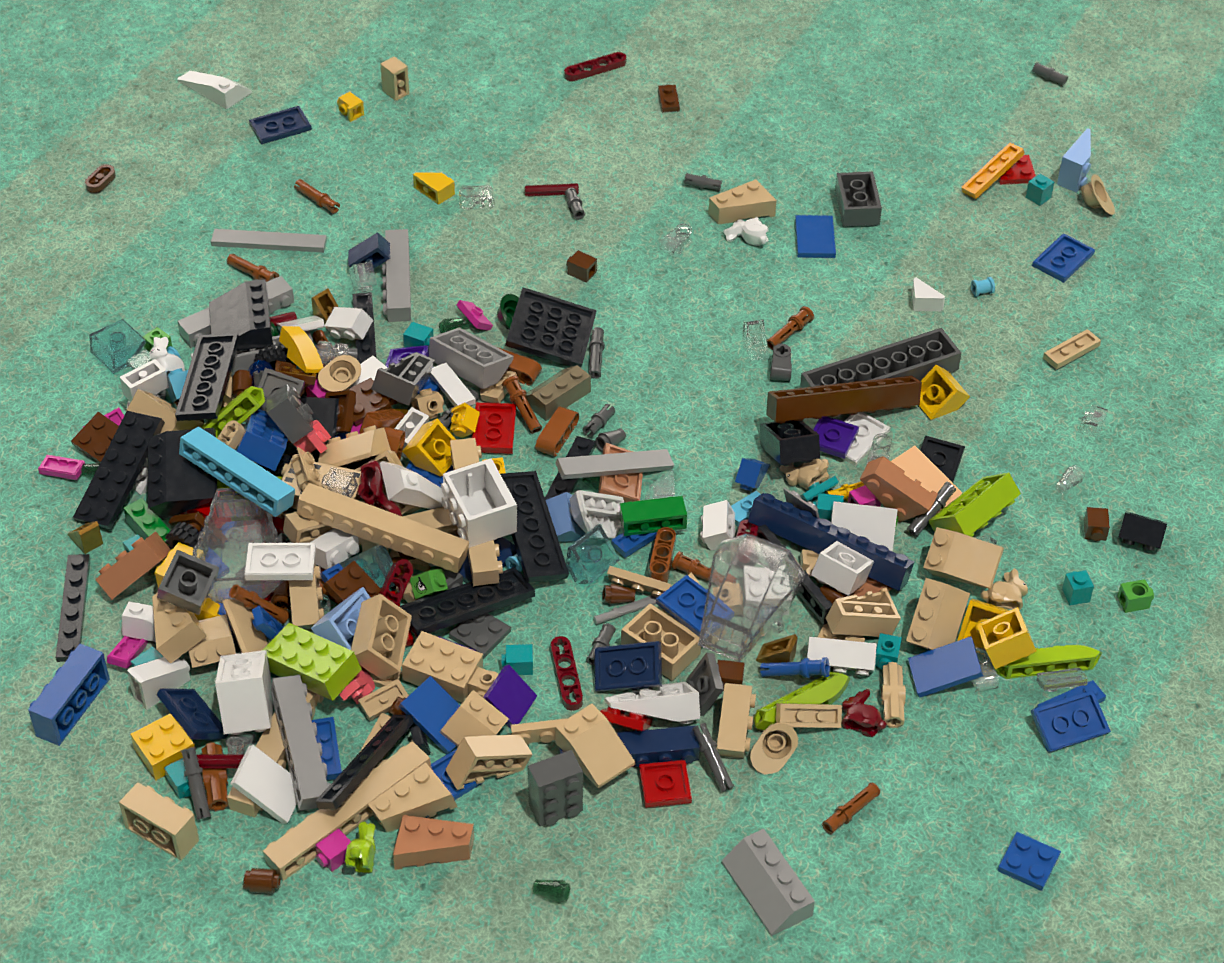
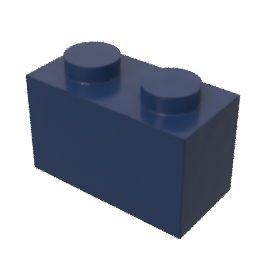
M378 232L348 250V266L359 276H363L390 259V243Z

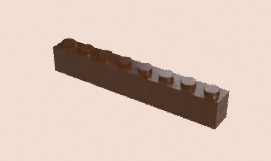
M913 376L770 391L767 396L766 415L775 423H785L788 420L803 421L805 418L821 419L822 416L839 417L840 414L856 415L858 412L864 411L874 413L876 410L881 409L890 411L898 407L911 408V406L920 405L922 382Z

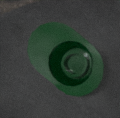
M513 294L504 295L497 310L499 322L509 330L519 297Z

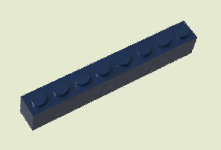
M762 493L753 501L748 522L757 526L766 524L776 535L818 554L838 541L874 561L868 577L898 591L908 584L915 561L908 559L906 555L892 552L884 545L870 542L866 537L857 536L846 528H840L831 524L829 520L815 517L809 511L795 508L793 504L782 502L771 494Z

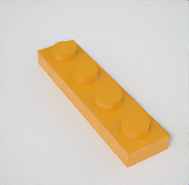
M1012 143L1006 145L961 187L962 192L977 199L1025 154L1024 149Z

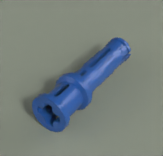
M822 657L821 660L804 658L801 662L761 663L760 668L769 669L760 670L762 677L802 675L805 678H810L814 675L828 677L830 673V664L827 657Z

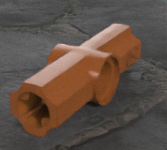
M215 742L207 743L205 747L201 748L202 754H223L222 746ZM202 768L209 809L215 812L224 810L229 806L227 800L228 777L226 768Z

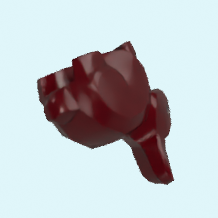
M375 460L361 466V483L358 486V496L365 500L366 504L373 506L375 500L382 496V485H385L382 479L380 464Z
M869 689L858 692L854 697H849L843 701L842 711L845 713V716L842 720V726L847 730L852 729L862 732L867 737H874L879 730L886 729L887 723L882 720L880 712L875 706L864 704L870 696Z

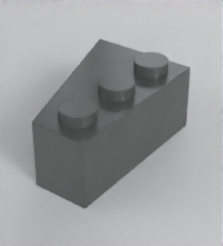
M415 352L402 358L397 364L394 362L389 364V367L386 369L379 368L377 369L371 390L390 397L400 404L409 406L429 380L435 360Z

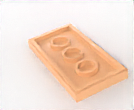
M913 446L891 461L903 469L907 477L913 481L917 479L922 482L921 486L929 492L933 490L937 493L946 481L954 485L916 446ZM956 486L954 487L956 491L948 499L946 506L962 494Z

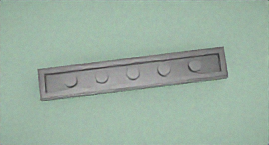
M214 229L211 245L218 247L324 253L327 235Z
M667 449L557 458L555 462L562 479L671 470L674 467Z

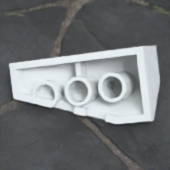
M188 71L177 79L178 82L225 109L230 108L252 93V90L230 79L194 71Z

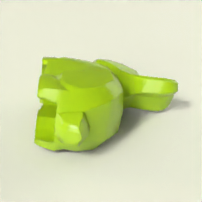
M360 822V839H353L347 845L346 866L355 868L356 872L372 873L374 855L376 853L374 840L375 824Z

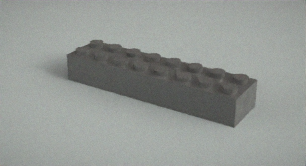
M941 327L801 373L800 388L913 376L921 381L935 365L942 367L950 373L959 370L962 353Z

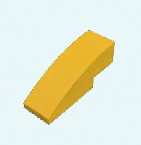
M282 326L279 342L288 349L287 357L305 373H319L323 368V364L317 349L308 335L299 326Z

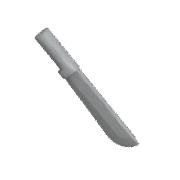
M651 595L627 605L613 608L612 611L593 617L594 623L597 625L619 618L622 615L644 609L650 603L656 605L657 597Z

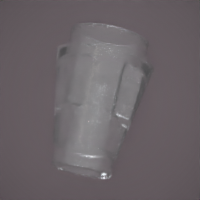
M1076 465L1067 467L1054 485L1055 489L1064 494L1083 482L1084 472Z

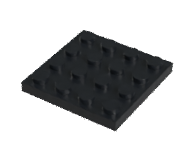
M522 287L505 346L570 367L578 365L581 368L597 310Z

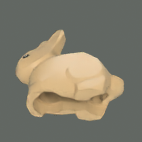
M813 459V462L802 463L799 467H795L793 464L791 466L781 465L779 468L780 471L786 474V481L790 486L799 484L807 491L808 487L812 484L824 482L829 478L827 472L829 462L827 459Z
M1014 568L1012 571L1004 574L1005 582L997 581L992 584L991 589L981 593V598L988 604L1004 609H1015L1018 607L1021 610L1023 607L1022 596L1028 593V587L1024 581L1019 579L1018 571Z

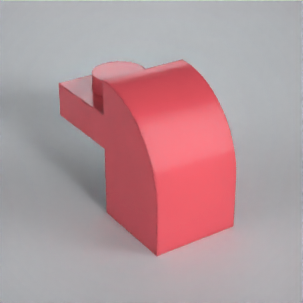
M314 420L313 430L295 442L294 445L305 452L311 453L317 448L322 453L327 449L325 442L331 436L318 420Z
M361 666L362 670L339 694L344 701L352 698L358 704L359 699L370 694L375 689L374 681L364 667Z

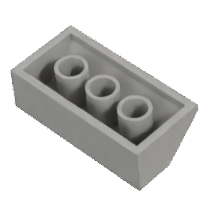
M456 328L430 338L429 358L434 359L437 365L447 363L455 374L482 389L497 384L513 361L514 356L461 328Z
M765 829L744 837L721 861L771 936L813 916L814 899Z

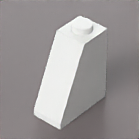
M163 657L128 669L127 673L133 697L148 710L161 701L156 695L159 689H178L191 680L188 663L184 659L180 660L179 658L170 663Z

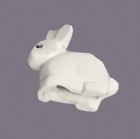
M758 217L745 222L739 219L733 223L732 227L723 230L728 242H732L738 236H742L746 243L753 246L763 245L769 241L765 234L769 230L765 224L759 221Z
M155 337L154 347L149 354L150 358L158 361L166 370L167 377L173 370L182 368V371H185L183 361L178 356L167 352L168 338Z

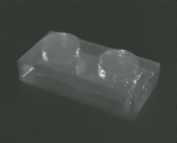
M1080 667L1037 673V683L1044 691L1054 692L1058 689H1074L1078 686L1087 685V676Z

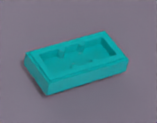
M833 476L821 484L816 482L808 487V491L803 493L801 498L807 503L812 502L818 498V493L826 494L825 492L833 490L839 481L836 476Z

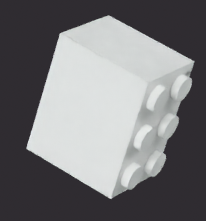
M492 458L443 474L441 489L444 497L441 498L445 510H449L452 524L457 525L459 537L469 541L468 548L517 532V504Z
M266 650L220 656L215 685L224 734L239 735L245 731L254 730L255 732H262L271 728L274 704L270 691L272 682Z

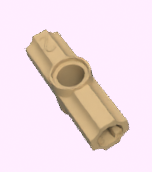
M895 662L883 665L881 705H884V721L889 728H898L904 725L906 688L903 686L902 666Z

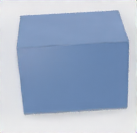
M568 492L546 500L559 542L587 541V534L574 521L571 515L569 499L573 495Z

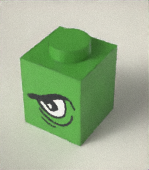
M442 568L426 571L410 578L415 599L425 598L448 590Z

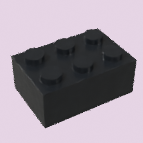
M788 420L785 423L767 422L760 424L761 447L779 464L791 466L794 462L810 463L813 462V459H820L819 434L803 421Z

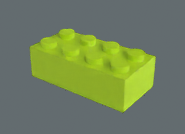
M1009 472L982 477L928 521L934 532L936 528H942L973 537L977 529L988 525V520L999 516L1004 507L1014 504V499L1021 493Z
M288 623L263 649L267 652L271 673L280 677L300 675L302 683L306 684L308 690L331 701L362 670L354 651L291 623Z

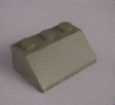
M578 365L565 368L527 392L526 399L532 410L547 421L559 406L567 408L591 392V375Z

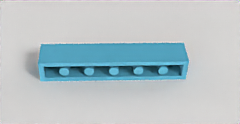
M199 426L180 437V455L276 517L293 506L295 494L293 487Z

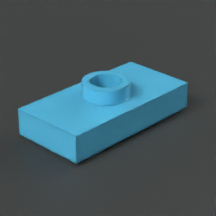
M757 490L731 506L735 512V525L739 527L742 520L749 519L753 501L761 495Z

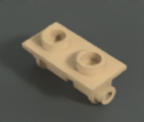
M298 447L299 454L292 456L291 463L295 474L298 475L296 478L300 489L304 491L309 483L321 487L320 475L314 467L313 463L315 460L311 453L305 452Z

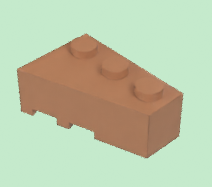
M882 456L868 462L860 477L864 485L886 508L898 509L897 516L899 522L929 512L938 493L933 490L929 492L921 486L922 482L917 479L913 481L904 474L905 471Z
M156 531L145 540L141 537L131 545L134 549L129 553L124 550L115 557L117 562L111 566L108 563L98 571L101 575L95 580L111 599L115 598L168 555L171 549Z
M403 815L393 853L395 870L414 865L420 867L435 862H440L441 864L469 860L474 844V824Z

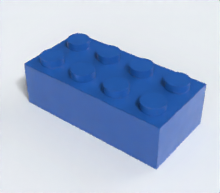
M258 409L249 416L244 427L245 432L236 451L251 461L275 471L286 449L288 438L266 411Z
M79 644L69 654L67 661L62 667L58 668L50 683L44 686L39 697L30 704L28 712L36 737L58 746L61 745L110 680L103 652Z

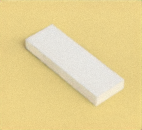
M447 363L432 368L430 377L454 407L464 402L469 406L476 404L475 397Z

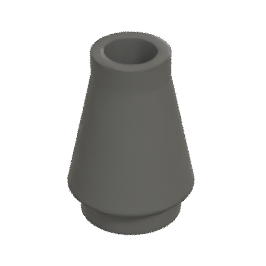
M621 428L600 433L595 439L596 446L603 452L606 443L616 446L626 438V434Z

